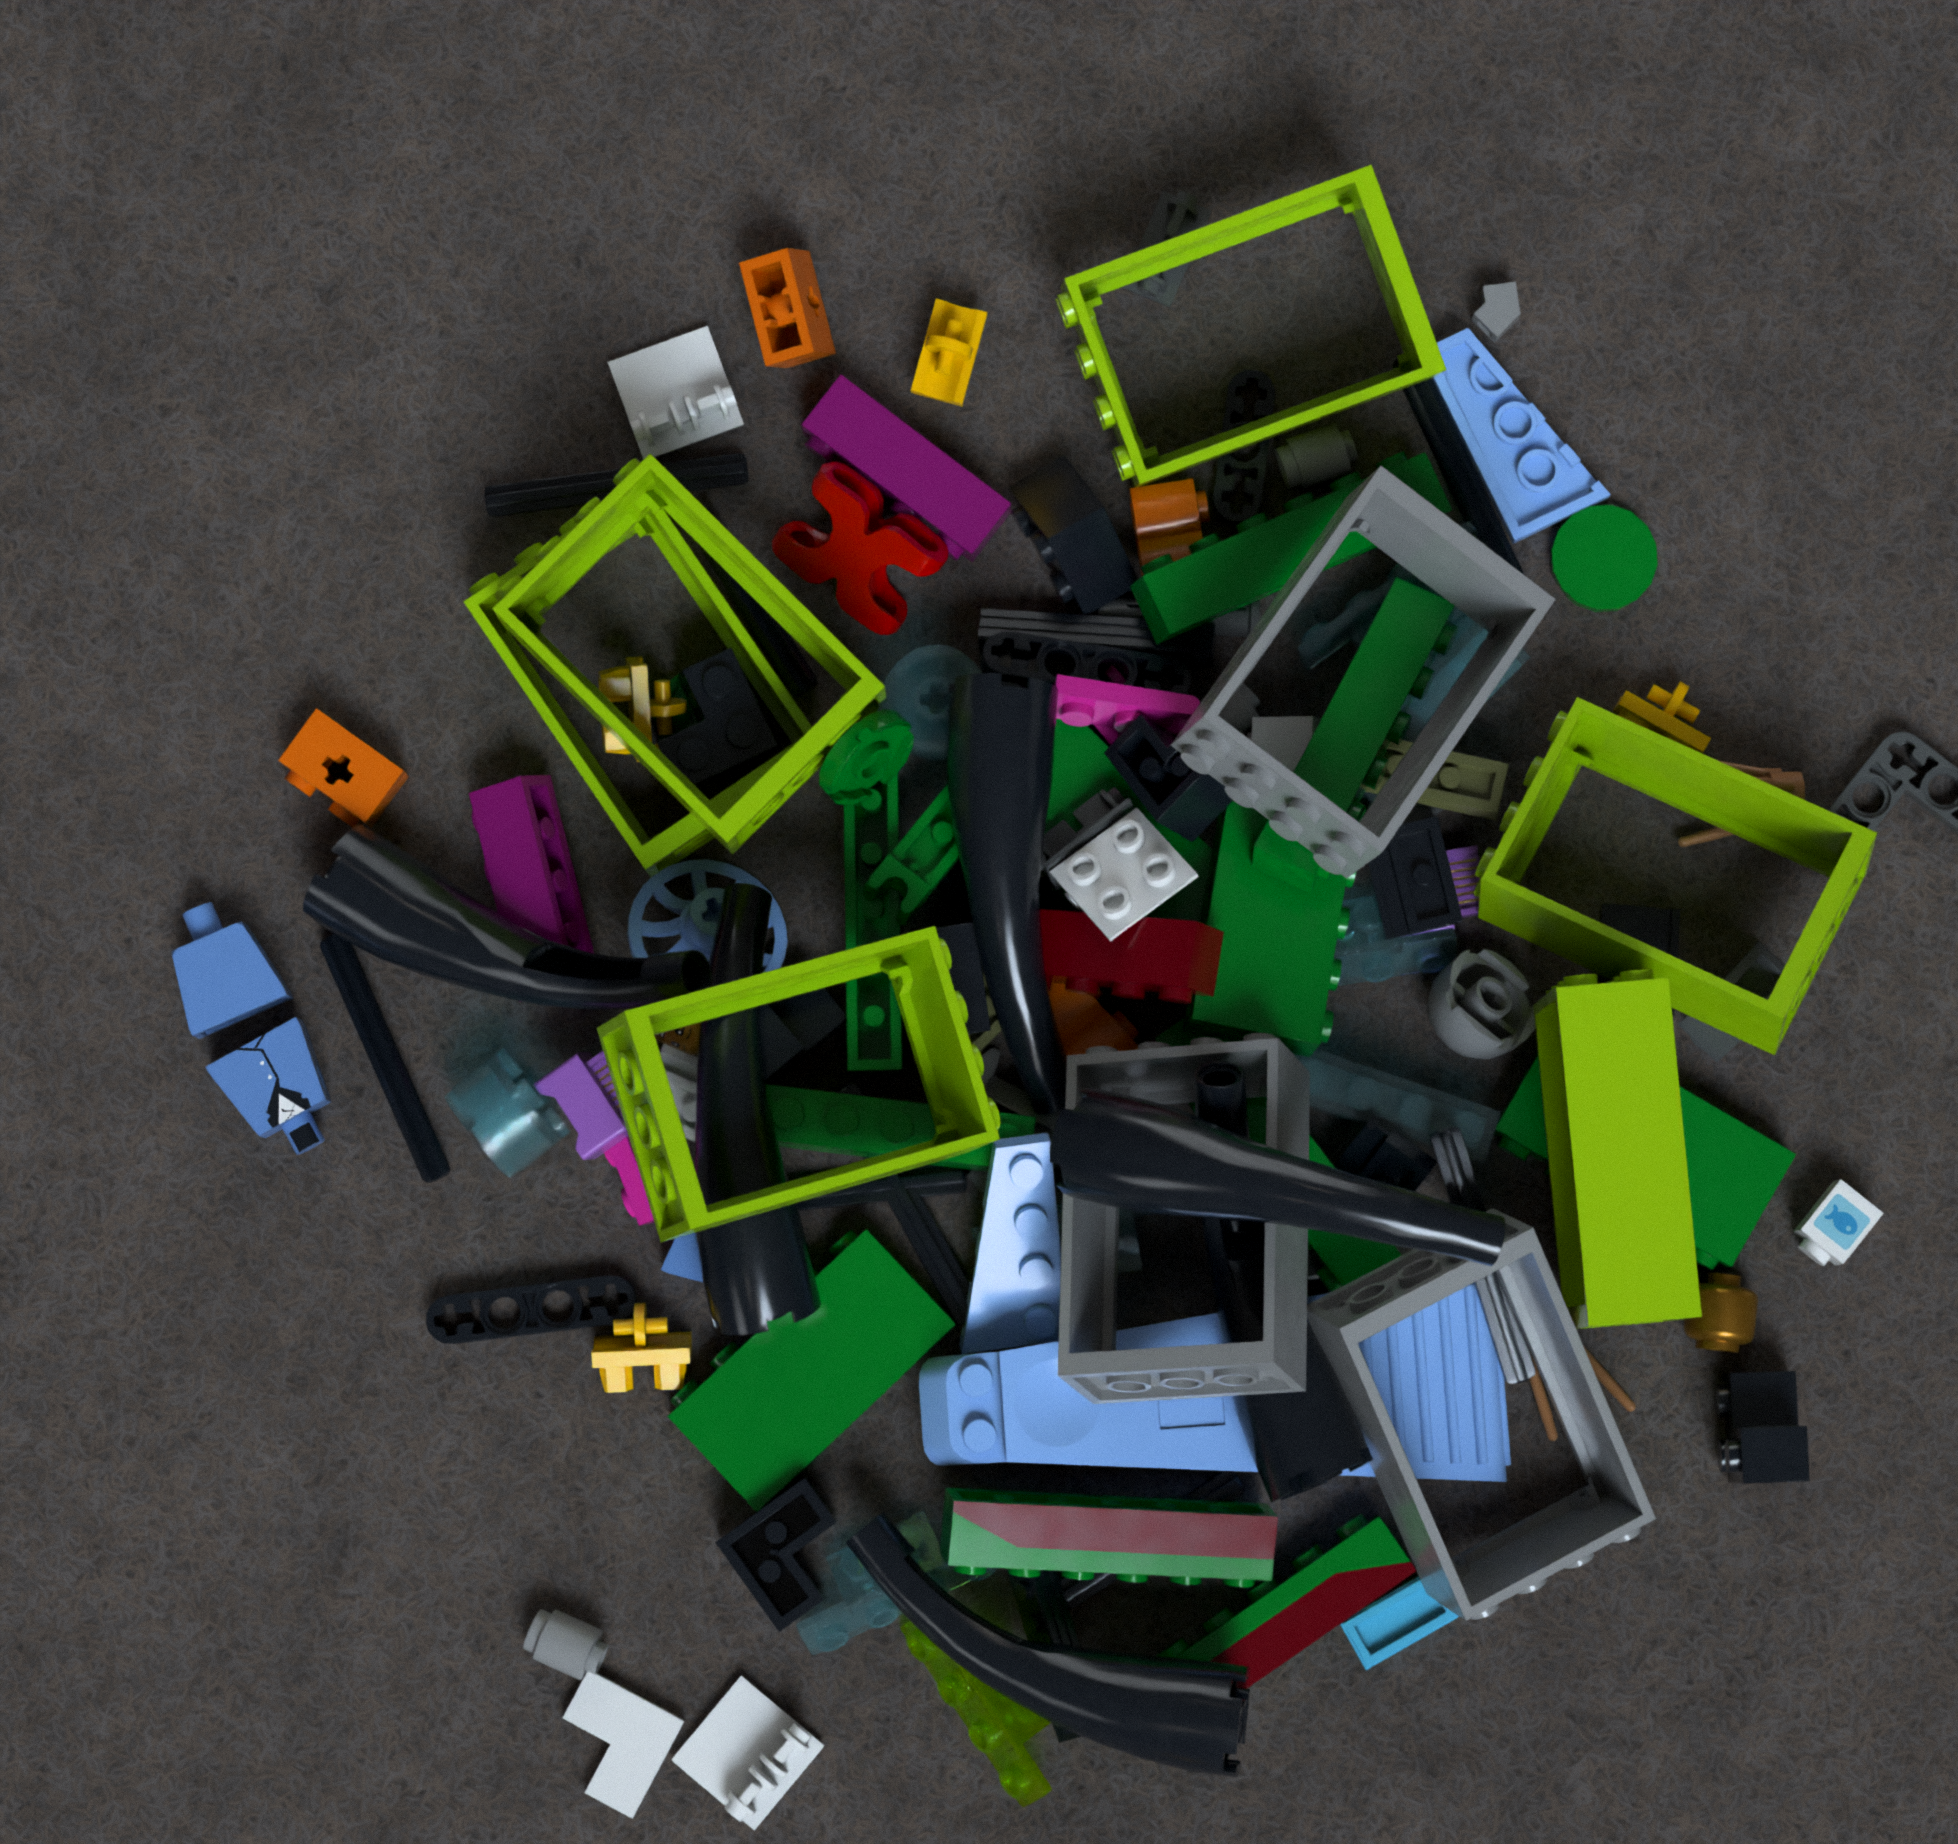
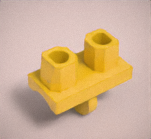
M936 298L912 383L911 393L963 407L988 312L961 307Z
M642 656L626 657V666H617L598 671L599 690L611 702L628 701L629 720L651 742V717H656L658 735L673 734L672 716L687 712V700L671 698L670 680H655V699H649L647 664L643 663ZM601 724L602 746L605 753L631 754Z
M1681 681L1672 694L1653 684L1646 698L1664 707L1663 710L1627 690L1620 697L1613 710L1620 717L1700 753L1704 752L1711 740L1709 736L1673 717L1676 714L1693 724L1701 711L1683 700L1690 686Z
M645 1302L634 1303V1319L613 1320L614 1335L594 1336V1349L591 1351L592 1368H599L603 1388L606 1393L633 1390V1366H654L655 1389L678 1390L683 1388L687 1364L691 1363L692 1332L668 1333V1317L647 1318Z

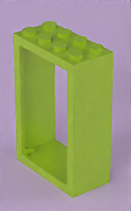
M1372 164L1064 278L1060 287L1062 293L1057 294L1055 299L1065 329L1075 326L1081 344L1076 346L1074 354L1084 380L1094 377L1100 393L1099 396L1092 400L1103 431L1112 428L1119 446L1113 448L1114 450L1111 451L1118 474L1122 481L1131 478L1134 488L1434 378L1446 371ZM1337 207H1341L1344 214L1352 212L1403 350V354L1397 356L1399 367L1158 456L1156 446L1145 449L1137 433L1097 324L1093 308L1103 304L1100 295Z
M649 454L642 462L637 458L628 462L613 479L617 486L602 501L598 497H594L587 502L574 517V521L578 525L563 540L558 535L551 538L537 552L534 559L538 564L524 578L519 574L510 578L496 593L495 598L499 602L492 609L501 624L733 855L822 767L827 754L843 734L855 723L869 714L877 712L887 702L886 689L777 578L665 467ZM650 510L655 514L659 510H664L846 690L840 697L841 699L733 806L731 805L724 814L540 632L542 625L546 622L542 616Z
M650 510L608 552L635 534L640 539L644 536H651L727 649L732 648L742 671L792 743L784 748L782 752L710 800L724 814L812 726L666 512L659 510L655 514ZM574 517L560 527L559 532L562 535L560 536L562 540L578 525L574 521ZM538 542L517 555L514 559L517 566L502 576L498 577L496 572L476 582L469 589L472 596L463 602L651 878L664 868L679 863L715 839V837L690 813L650 840L519 645L492 609L499 602L495 598L496 593L514 575L519 574L524 578L538 564L534 557L543 547L541 542Z
M1577 697L1568 714L1560 711L1556 716L1547 737L1551 744L1546 757L1536 756L1532 761L1524 779L1523 785L1528 788L1521 804L1512 801L1506 810L1499 828L1504 833L1497 849L1489 846L1478 864L1475 876L1480 879L1474 891V896L1479 898L1478 918L1613 980V977L1619 976V972L1653 969L1654 979L1669 978L1673 1009L1775 1055L1867 874L1877 832ZM1582 766L1829 878L1768 1000L1520 886Z
M935 926L626 1010L597 1027L660 1242L959 1156L1000 1140L997 1130L1000 1128L999 1111L994 1100L990 1097L987 1098L981 1078L984 1074L983 1058L978 1047L970 1042L965 1026L968 1020L967 1006L961 993L954 989L949 973L952 966L950 950L945 940L938 937ZM881 972L888 974L934 1120L936 1133L933 1140L706 1205L655 1035Z
M1653 969L1619 972V976L1613 977L1612 981L1599 984L1597 974L1563 977V981H1559L1557 985L1551 986L1552 990H1547L1546 995L1533 1005L1560 1292L1576 1329L1667 1322L1702 1317L1669 978L1654 979Z

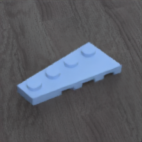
M1469 328L1437 342L1446 371L1432 378L1512 544L1610 497L1611 494L1599 480L1596 481L1582 465L1581 459L1567 443L1564 444L1546 423V418L1532 402L1529 403L1512 383V378Z
M1048 1133L1002 1138L993 1142L983 1199L984 1211L981 1229L978 1232L975 1247L976 1259L972 1282L969 1284L966 1301L965 1325L962 1327L959 1344L962 1354L1059 1341L1061 1247L1053 1163H1050L1051 1141Z

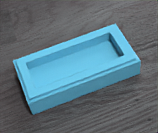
M1417 1576L1368 1604L1342 1622L1340 1626L1364 1669L1368 1670L1457 1619L1459 1616L1427 1595L1420 1577Z

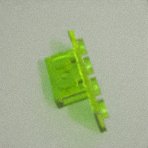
M910 1620L904 1623L900 1628L906 1637L910 1652L917 1660L924 1663L937 1682L938 1692L942 1699L956 1710L967 1726L969 1737L974 1746L979 1751L985 1753L999 1773L1000 1783L1004 1790L1011 1797L1015 1798L1022 1807L1028 1806L1051 1792L1050 1784L1023 1746L1024 1742L1051 1722L982 1683L938 1648Z

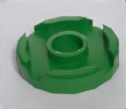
M1614 505L1590 506L1573 514L1556 533L1550 550L1551 574L1561 591L1576 606L1593 612L1618 611L1637 601L1651 585L1658 565L1657 545L1648 526L1633 512Z
M889 709L871 713L855 723L838 739L824 760L819 772V785L822 790L837 805L849 806L869 799L873 795L869 790L870 787L878 781L883 785L890 782L906 763L914 743V734L909 731L912 728L910 723L898 711Z

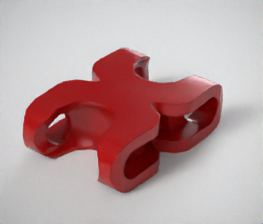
M825 463L819 468L813 478L811 488L813 496L831 516L832 533H825L804 521H793L779 528L772 539V550L780 561L808 583L820 584L833 577L836 578V599L842 610L879 635L894 634L898 632L904 623L908 608L907 602L889 583L886 571L887 565L894 564L915 576L927 577L941 570L948 559V547L937 534L913 515L900 513L888 520H884L882 517L884 499L880 490L874 484L843 463Z

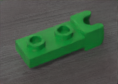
M947 785L894 850L882 861L863 887L862 892L867 900L876 899L882 891L887 889H894L902 895L903 901L896 915V922L900 925H906L927 900L928 895L931 894L959 859Z

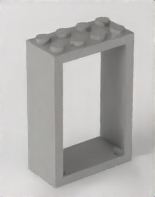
M1380 466L1345 498L1171 746L1181 753V759L1192 770L1200 774H1209L1224 785L1226 794L1234 802L1246 808L1253 807L1270 820V827L1279 836L1289 841H1297L1311 851L1315 862L1321 868L1332 874H1341L1348 878L1384 851L1556 599L1383 466ZM1354 531L1360 533L1488 631V635L1359 822L1220 717L1348 533Z
M1251 1033L1245 1035L1243 1041L1223 1042L1217 1038L1202 1037L1191 1040L1190 1045L1174 1047L1162 1042H1145L1138 1045V1050L1118 1051L1107 1046H1094L1086 1049L1085 1054L1067 1055L1065 1108L1074 1110L1083 1099L1079 1091L1087 1088H1097L1165 1105L1195 1102L1194 1074L1198 1067L1214 1061L1235 1063L1244 1071L1246 1098L1267 1097L1266 1145L1309 1160L1310 1072L1283 1042L1274 1035ZM1063 1193L1058 1376L1093 1404L1306 1391L1308 1229L1265 1223L1263 1341L1116 1350L1119 1208L1069 1197Z
M1493 1208L1486 1212L1503 1216L1506 1224L1501 1252L1494 1265L1488 1266L1443 1254L1413 1249L1307 1304L1308 1322L1339 1379L1373 1458L1370 1465L1426 1594L1465 1621L1469 1619H1482L1498 1610L1499 1603L1517 1593L1527 1594L1538 1590L1545 1585L1547 1577L1564 1568H1577L1593 1559L1594 1552L1611 1543H1622L1633 1539L1641 1532L1642 1526L1656 1519L1534 1228ZM1496 1271L1587 1486L1450 1558L1358 1343Z

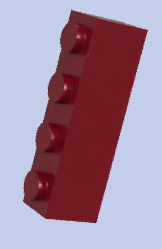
M1040 909L1043 958L1048 991H1051L1052 983L1065 984L1066 991L1083 995H1097L1098 987L1112 988V995L1139 1000L1144 999L1145 991L1159 992L1158 998L1161 1000L1184 1004L1191 1003L1192 995L1214 997L1224 935L1223 931L1198 921L1143 917L1110 942L1085 912Z

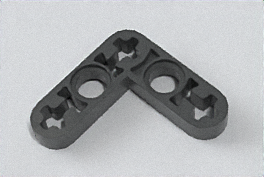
M1896 732L1890 734L1879 743L1827 810L1837 814V810L1842 806L1851 819L1865 824L1866 828L1874 831L1903 793H1905L1958 835V820L1952 816V813L1958 809V768L1917 736L1909 732ZM1904 744L1908 745L1912 750L1908 758L1919 768L1925 765L1926 760L1934 764V767L1921 777L1917 788L1909 782L1910 779L1917 775L1916 772L1906 765L1901 766L1897 770L1890 766L1889 763L1893 758L1892 754L1888 751L1890 745L1896 749ZM1940 775L1953 780L1957 788V796L1953 803L1939 805L1930 798L1928 785L1932 778ZM1871 784L1880 791L1882 804L1877 812L1871 814L1863 813L1855 807L1853 792L1857 786Z

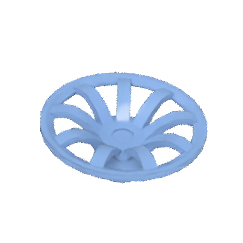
M708 859L687 860L670 865L652 876L642 886L633 901L627 927V937L633 958H648L642 936L658 938L680 934L681 939L666 953L696 950L701 952L709 962L725 889L707 888L705 872L724 875L736 880L735 883H746L761 887L772 896L768 928L773 927L774 932L772 955L764 953L763 968L765 970L762 973L781 968L785 959L788 940L786 923L780 906L771 892L757 878L736 866ZM691 873V883L695 898L693 901L682 900L673 895L664 884L675 877ZM652 895L665 908L680 915L678 918L663 922L642 920L645 906Z

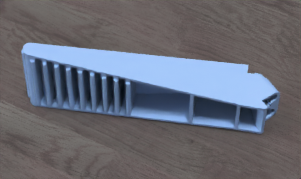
M1475 1283L1358 1343L1416 1479L1507 1482L1506 1466L1511 1465L1505 1379ZM1329 1293L1307 1297V1304ZM1217 1313L1116 1331V1350L1222 1344ZM1059 1341L999 1352L932 1357L922 1365L919 1373L923 1446L928 1459L935 1465L951 1466L1014 1462L1258 1472L1236 1413L1233 1396L1093 1404L1058 1376ZM1370 1463L1352 1472L1348 1468L1342 1470L1343 1473L1340 1474L1341 1476L1376 1477Z

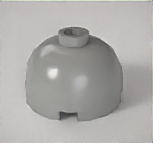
M1483 949L1478 954L1469 953L1470 950H1466L1452 959L1432 981L1427 1002L1429 1020L1438 1037L1451 1050L1467 1058L1491 1059L1512 1051L1523 1043L1535 1030L1533 1005L1529 1008L1528 999L1524 993L1530 986L1525 976L1513 963L1498 953Z

